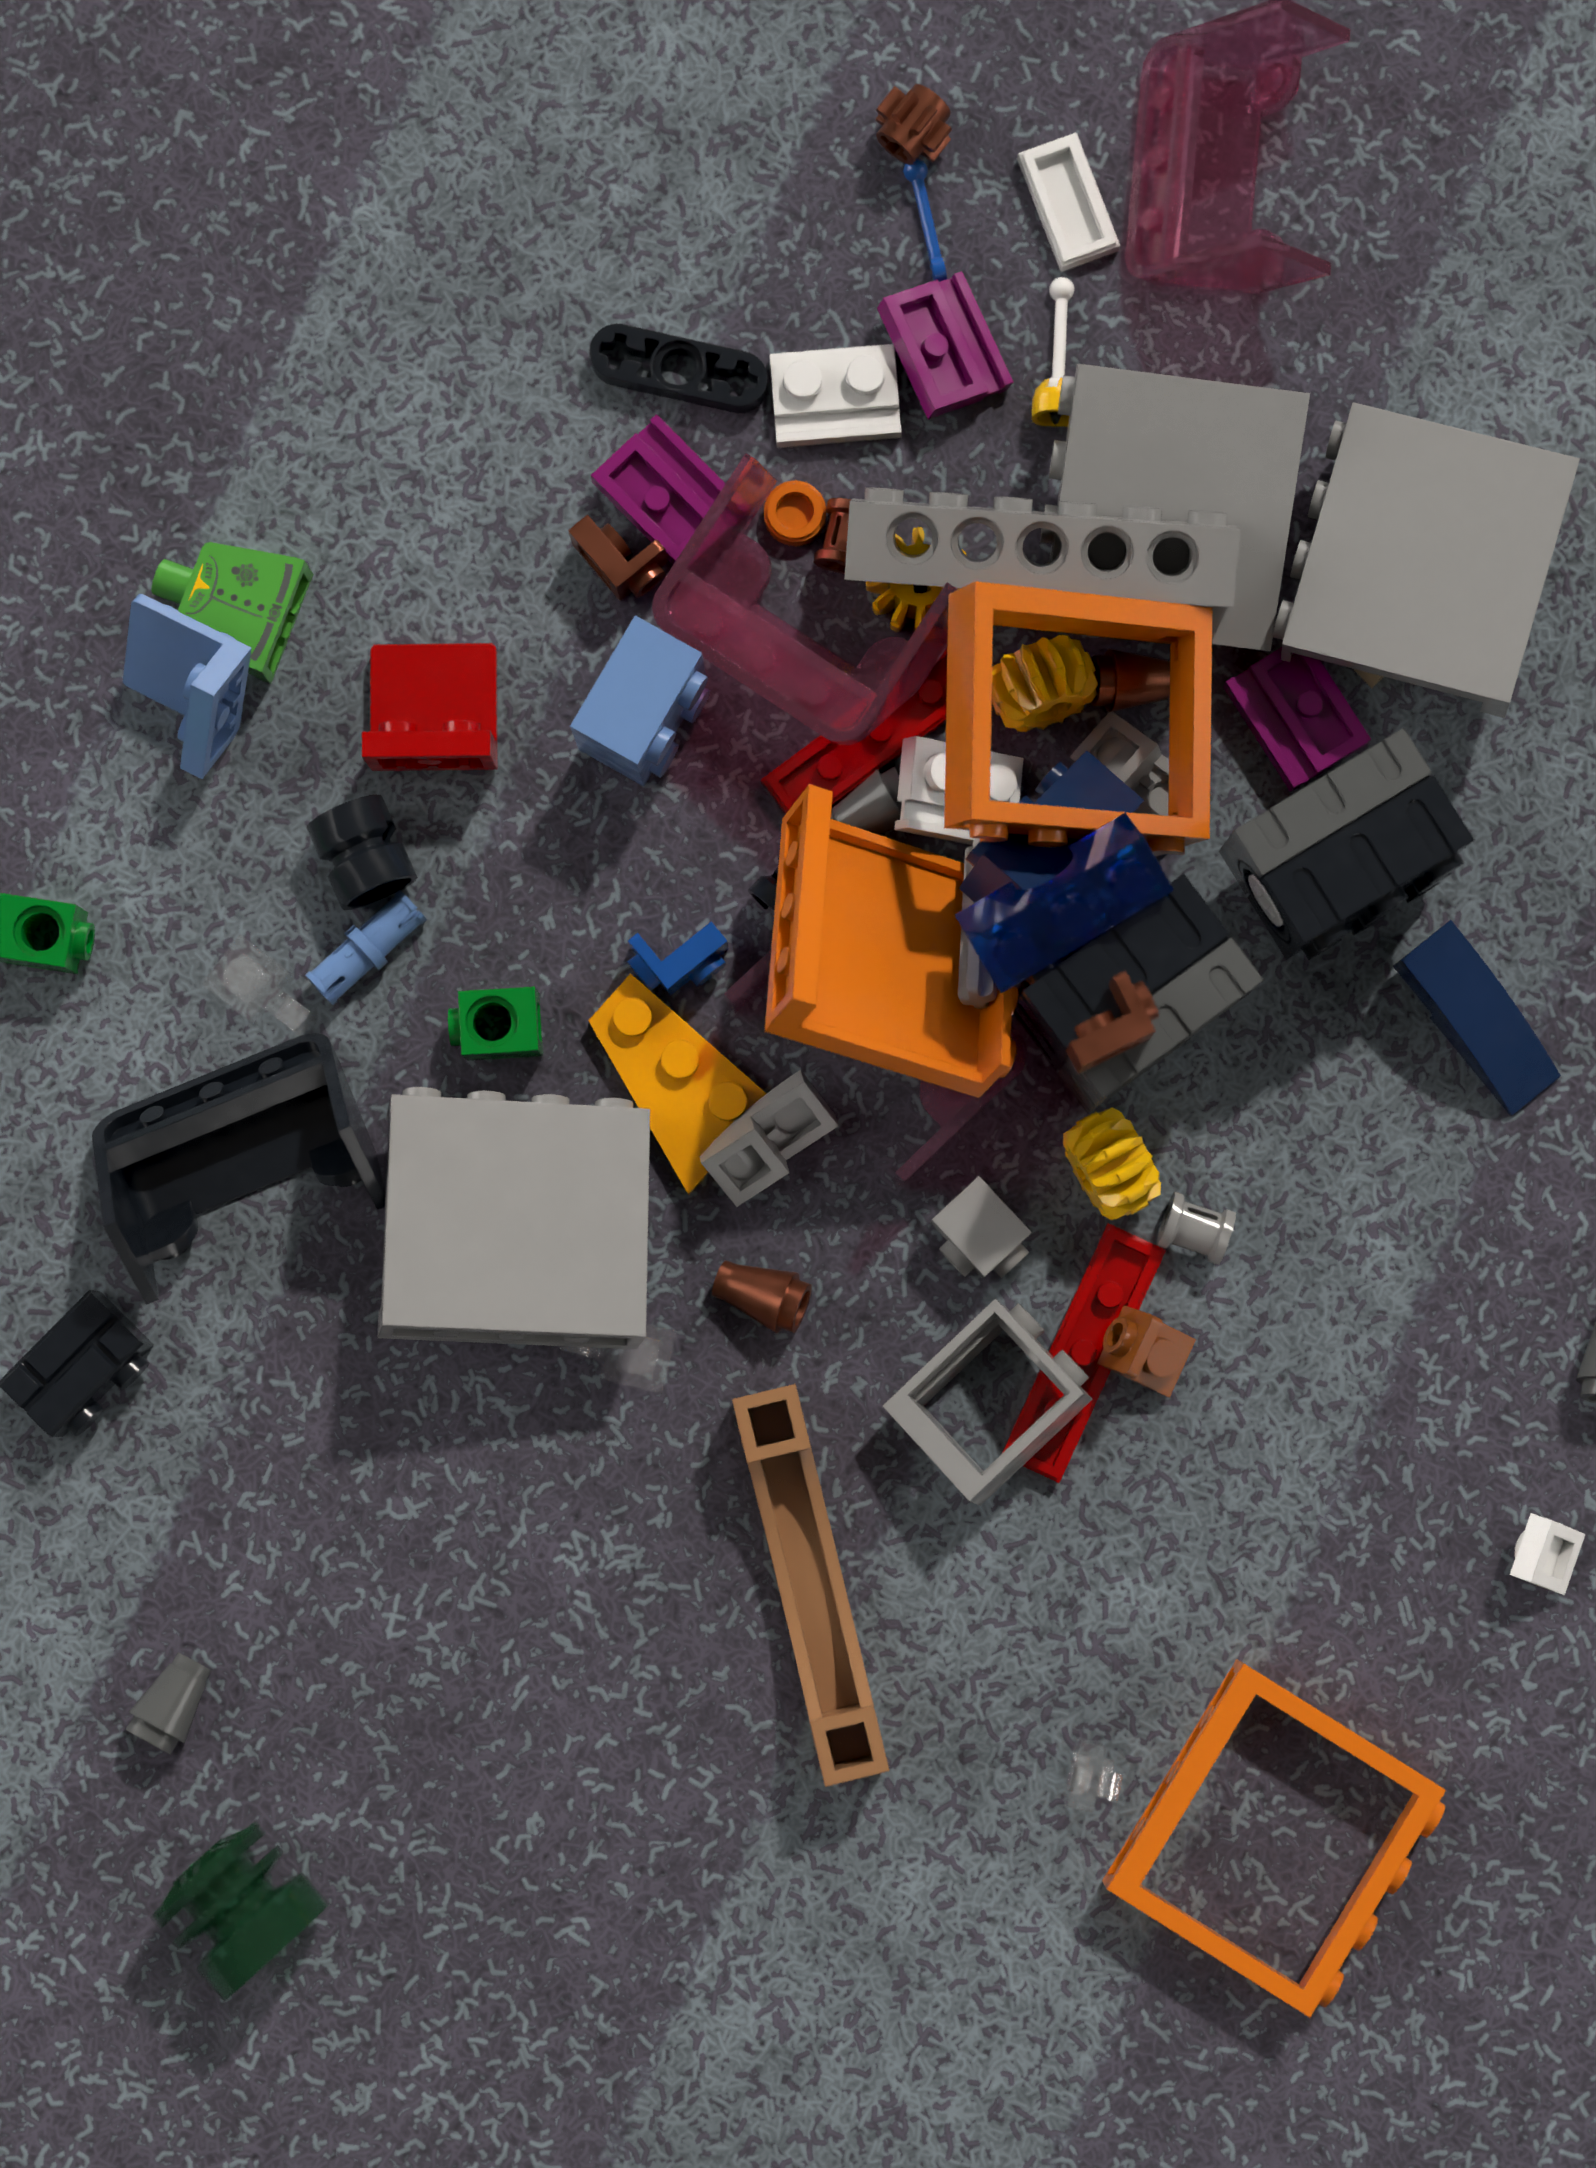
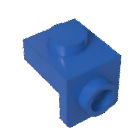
M711 921L661 961L639 933H636L628 940L630 948L636 955L628 960L627 963L650 991L661 984L669 996H671L689 980L696 987H699L716 975L726 965V962L720 955L727 951L729 946L728 941Z

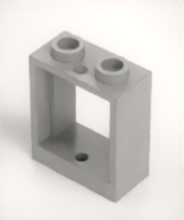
M994 1299L883 1405L886 1411L970 1502L980 1506L1093 1400L1081 1387L1089 1377L1064 1350H1061L1053 1357L1039 1343L1037 1338L1045 1332L1041 1325L1019 1303L1009 1311L997 1299ZM1004 1330L1064 1395L983 1471L924 1406Z

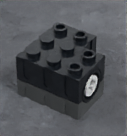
M1404 728L1238 827L1219 850V853L1244 893L1250 894L1247 898L1286 960L1301 951L1304 952L1308 960L1313 959L1342 941L1341 938L1349 933L1355 936L1380 921L1402 901L1406 900L1409 903L1440 884V881L1451 875L1452 871L1464 864L1459 853L1471 844L1474 838L1435 776H1429L1432 773Z
M1184 873L1170 884L1167 883L1162 875L1151 881L1130 898L1132 902L1124 908L1128 913L1125 917L1115 923L1112 917L1107 914L1077 937L1078 941L1072 946L1074 949L1067 954L1069 958L1062 962L1056 953L1052 954L1024 976L1025 980L1020 984L1021 988L1018 990L1020 998L1013 1015L1054 1070H1059L1058 1075L1087 1114L1190 1040L1197 1032L1249 995L1264 981L1234 939L1227 938L1230 934ZM1126 971L1132 984L1142 981L1149 990L1159 1013V1017L1151 1021L1156 1031L1151 1039L1078 1074L1066 1051L1070 1042L1079 1038L1074 1028L1111 1010L1115 1020L1123 1017L1108 984L1113 976Z

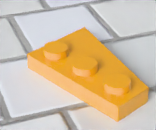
M630 973L588 1021L638 1108L650 1109V1129L686 1192L690 1195L709 1174L701 1164L700 1156L730 1124L767 1093Z

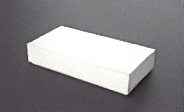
M1077 133L1018 153V163L1061 272L1119 251L1120 244Z

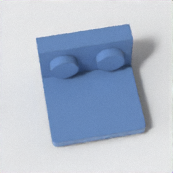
M138 594L131 602L123 683L125 686L185 715L177 735L178 739L183 741L180 769L203 779L234 739L240 728L252 648L226 633L219 632L180 613L169 605L162 604L144 594Z

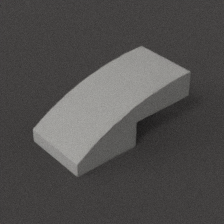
M1108 712L1070 756L1072 763L1087 750L1144 800L1135 813L1168 816L1169 759L1162 755L1157 743L1114 712ZM1210 791V802H1211V801L1213 800V796H1212V793H1211V791Z
M799 1070L764 1095L730 1124L700 1156V1161L735 1206L738 1207L789 1174L786 1160L839 1125L835 1113L803 1072Z

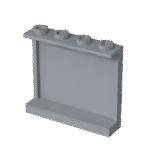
M1077 364L1075 377L1063 375L1058 414L1069 415L1066 441L1054 440L1049 479L1060 480L1057 505L1045 504L1044 512L1058 513L1059 501H1074L1098 504L1097 516L1123 517V506L1162 508L1161 520L1187 522L1188 510L1227 513L1226 525H1236L1241 528L1234 608L1204 606L1212 607V644L1271 651L1310 393ZM1041 528L1040 542L1051 544L1049 562H1051L1060 552L1061 541L1054 531ZM1109 532L1101 533L1094 537L1088 547V558L1095 566L1104 569L1118 565L1125 554L1124 541L1118 535ZM1169 537L1160 541L1153 552L1155 567L1165 573L1180 571L1189 560L1190 552L1187 543L1177 537Z
M1353 402L1347 423L1335 420L1325 455V458L1336 460L1330 481L1328 483L1318 480L1313 493L1308 518L1316 519L1318 522L1312 543L1300 540L1290 574L1291 578L1300 580L1295 601L1293 603L1283 600L1276 619L1273 638L1283 640L1281 660L1290 662L1293 653L1479 701L1482 702L1480 712L1505 718L1580 458Z
M411 1087L404 1089L402 1095L391 1094L386 1115V1121H389L382 1303L378 1313V1338L637 1349L646 1337L650 1109L633 1108L632 1101L622 1098L599 1099L595 1101V1106L570 1104L568 1097L554 1094L534 1096L531 1098V1102L506 1101V1096L503 1093L495 1091L470 1092L467 1094V1099L441 1097V1091L428 1087Z

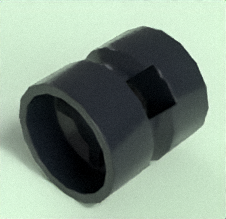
M373 794L345 802L317 816L306 827L319 858L329 860L334 864V868L329 873L328 878L343 910L365 907L396 893L398 890L401 891L407 888L418 878L404 845L391 842L390 840L396 827L381 795Z

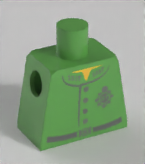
M207 542L200 551L194 569L163 559L153 578L152 594L180 604L178 608L180 613L219 632L226 633L237 641L251 647L248 673L261 681L271 684L314 574L305 560L296 557Z

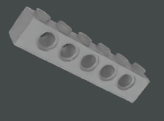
M865 487L864 499L853 498L850 501L844 580L962 588L974 581L1177 604L1234 608L1241 528L1236 525H1226L1227 513L1188 510L1187 522L1161 520L1162 508L1123 506V517L1097 516L1098 504L1059 501L1058 513L1032 511L1033 499L999 496L994 497L993 508L968 507L967 494L930 492L929 504L903 502L904 490ZM918 519L929 527L932 534V542L925 552L911 555L903 552L898 547L895 540V531L902 521ZM981 523L987 525L996 536L997 545L995 550L984 559H972L966 556L960 548L959 535L970 524ZM1037 528H1047L1054 531L1061 541V549L1058 556L1046 564L1032 562L1027 558L1023 550L1025 537ZM1101 533H1114L1121 537L1125 543L1124 557L1118 565L1112 568H1099L1088 558L1089 544L1094 537ZM1169 537H1177L1184 540L1190 552L1187 564L1175 573L1162 572L1153 563V552L1156 545Z

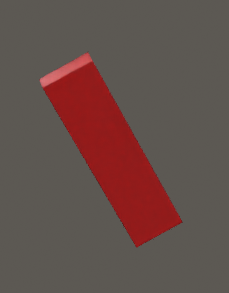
M948 640L761 779L763 786L785 814L809 784L832 791V807L835 806L877 769L881 771L899 758L902 754L904 738L913 736L927 737L946 722Z
M1106 1224L1048 1350L1053 1357L1061 1350H1064L1086 1373L1089 1378L1081 1387L1093 1400L1032 1456L1023 1467L1060 1483L1111 1370L1097 1364L1104 1349L1103 1339L1106 1330L1118 1318L1124 1305L1137 1310L1140 1309L1166 1252L1165 1249L1112 1224ZM1041 1369L1035 1378L1001 1454L1064 1395Z

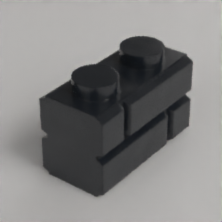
M89 1290L0 1380V1388L19 1407L23 1408L26 1414L46 1434L51 1437H64L70 1431L77 1437L88 1429L102 1414L104 1409L97 1402L114 1385L120 1390H124L145 1371L149 1362L143 1355L154 1344L103 1293Z

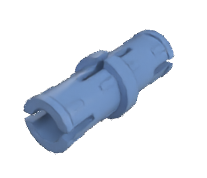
M400 890L359 929L355 925L351 926L344 933L348 939L316 968L305 974L306 978L316 986L315 988L331 1005L338 1002L337 999L373 967L379 971L386 965L388 961L385 956L420 924L423 925L427 921L425 916L416 910L417 907Z

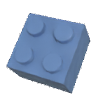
M635 615L570 725L578 749L642 786H645L652 773L661 778L678 750L679 744L673 741L682 720L685 719L693 723L709 697L710 690L705 688L708 677L705 672L703 654Z

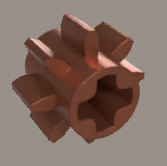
M915 84L906 95L894 86L876 109L879 115L875 120L882 125L876 134L879 143L892 156L905 164H913L920 154L929 161L934 162L951 140L948 134L952 131V128L945 123L951 115L949 107L935 92L923 85Z

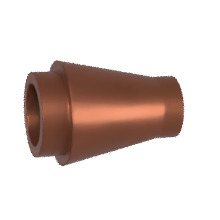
M1107 649L1105 655H1093L1091 657L1096 669L1094 675L1098 682L1096 687L1097 695L1091 702L1093 706H1105L1108 712L1170 699V661L1113 649Z
M725 1260L715 1277L712 1296L728 1302L775 1333H778L781 1329L794 1333L800 1326L807 1310L812 1285L799 1280V1273L738 1265Z

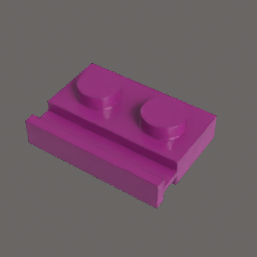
M962 271L955 273L950 279L941 282L937 279L884 297L878 305L877 310L927 419L977 403L986 396L995 393L1000 394L1007 391L1014 383Z
M657 414L650 419V423L639 434L635 433L591 474L592 483L651 543L658 540L666 549L667 559L678 570L718 534L726 522L744 509L743 500Z
M1281 647L1250 666L1246 671L1227 680L1223 688L1287 788L1292 792L1301 784L1316 777L1366 746L1371 741V738L1322 662L1318 659L1293 653L1290 662L1281 660Z

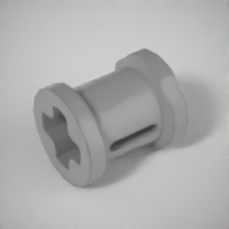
M1174 1191L1168 1202L1156 1245L1166 1249L1170 1244L1206 1255L1208 1262L1220 1264L1234 1228L1236 1212L1226 1209L1219 1213L1186 1202L1184 1194Z

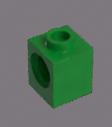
M0 893V962L78 974L80 960L88 961L91 957L95 941V926L93 923L87 922L88 912L76 904ZM47 920H56L59 926L57 942L47 950L37 951L33 943V935L36 928Z
M535 986L458 991L459 1008L448 1009L449 1040L451 1046H461V1055L467 1061L543 1056L540 993ZM491 1009H503L508 1011L511 1016V1028L507 1035L496 1041H488L481 1038L478 1024L483 1014Z

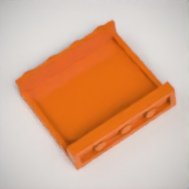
M809 784L782 818L764 1031L980 1098L999 1077L1003 1078L1009 1073L1016 1056V1042L1011 1039V1020L1018 1001V989L1016 986H1013V964L1019 952L1020 936L1015 939L1000 926L997 997L989 1002L988 1007L984 1009H976L973 1005H963L958 998L963 892L958 888L964 881V863L831 819L833 792Z

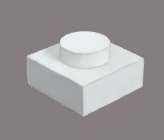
M1531 1513L1525 1531L1517 1540L1515 1560L1510 1575L1565 1595L1585 1534Z

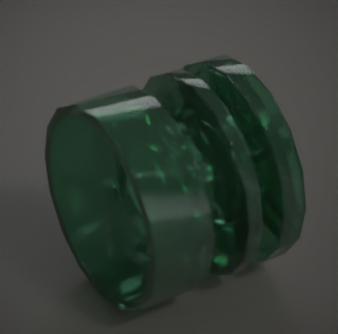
M254 1821L242 1831L224 1839L221 1838L171 1884L172 1886L160 1907L150 1916L153 1922L162 1929L183 1910L190 1915L194 1921L172 1941L177 1949L189 1945L204 1934L213 1941V1946L202 1958L196 1970L224 2002L274 1958L330 1904L302 1872L290 1877L274 1888L266 1877L277 1865L284 1853L278 1845L257 1864L254 1865L245 1853L267 1833L257 1821Z

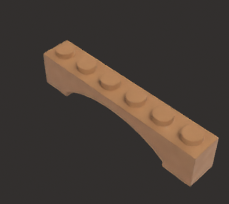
M792 1384L732 1399L785 1612L825 1787L888 1772L889 1766L797 1386Z

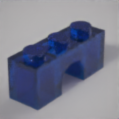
M1126 813L1070 845L1069 849L1073 854L1071 863L1064 871L1050 881L1027 890L1017 889L1011 881L955 915L1001 994L1174 891L1144 836Z

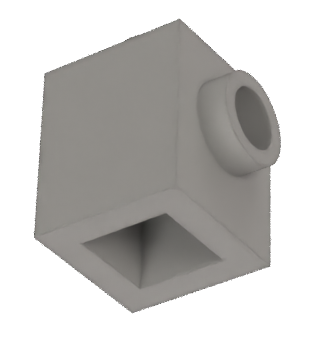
M980 1176L930 1221L934 1228L947 1240L939 1250L964 1277L974 1270L983 1278L993 1269L1002 1278L1029 1253L1021 1242L1032 1232Z

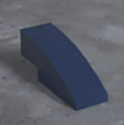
M1452 920L1440 927L1393 965L1394 969L1432 1013L1430 1019L1510 1116L1515 1114L1561 1076L1525 1017Z

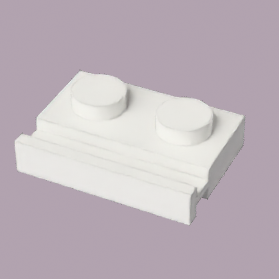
M893 344L769 354L777 448L901 438L902 432Z
M920 736L904 738L897 802L902 803L900 820L895 821L894 830L973 845V841L976 838H970V830L944 828L946 742ZM991 751L990 801L1012 803L1020 801L1023 758Z

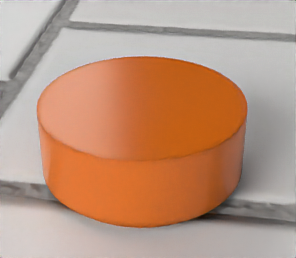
M788 481L778 485L770 492L765 501L764 521L766 528L772 537L782 544L801 546L810 543L820 535L825 526L826 504L823 496L815 487L803 481Z

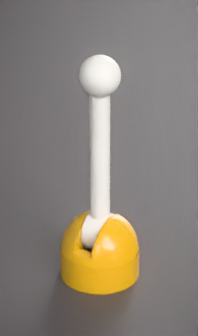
M1059 277L1050 285V295L1055 300L1052 377L1045 379L1035 389L1032 399L1031 419L1039 426L1068 427L1069 415H1061L1059 422L1054 425L1049 413L1058 412L1062 378L1065 375L1068 301L1074 295V285L1071 280Z

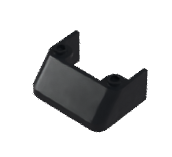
M319 1033L298 1036L121 1108L101 1120L92 1133L103 1228L146 1305L158 1300L153 1263L159 1260L176 1258L190 1247L192 1240L198 1232L197 1214L310 1168L313 1169L319 1182L328 1186L348 1187L363 1180L376 1209L384 1208L386 1203V1190L376 1151L336 1052L329 1038Z

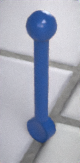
M917 158L913 164H905L903 173L905 178L912 182L933 280L938 279L941 282L947 280L944 260L941 257L924 182L928 168L923 160Z

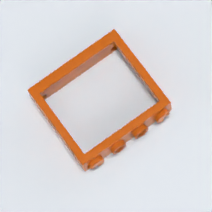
M974 581L948 594L944 828L970 830V838H979L980 842L1008 840V833L1028 835V845L1037 847H1061L1068 845V838L1087 840L1088 850L1098 852L1124 851L1127 849V843L1146 845V854L1150 856L1163 854L1184 855L1185 846L1210 839L1212 607ZM993 625L1170 644L1168 816L990 801Z
M1236 1659L1102 1882L1106 1889L1310 2018L1317 2005L1325 2008L1336 1996L1344 1978V1973L1340 1972L1339 1969L1350 1950L1353 1948L1356 1951H1360L1372 1936L1378 1922V1917L1373 1915V1912L1385 1892L1393 1895L1406 1879L1412 1865V1861L1406 1857L1419 1835L1424 1838L1429 1837L1439 1824L1445 1811V1804L1440 1802L1446 1790ZM1256 1694L1413 1792L1299 1984L1141 1885Z

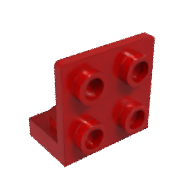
M492 643L373 645L370 650V731L362 732V758L372 771L498 770L496 646Z

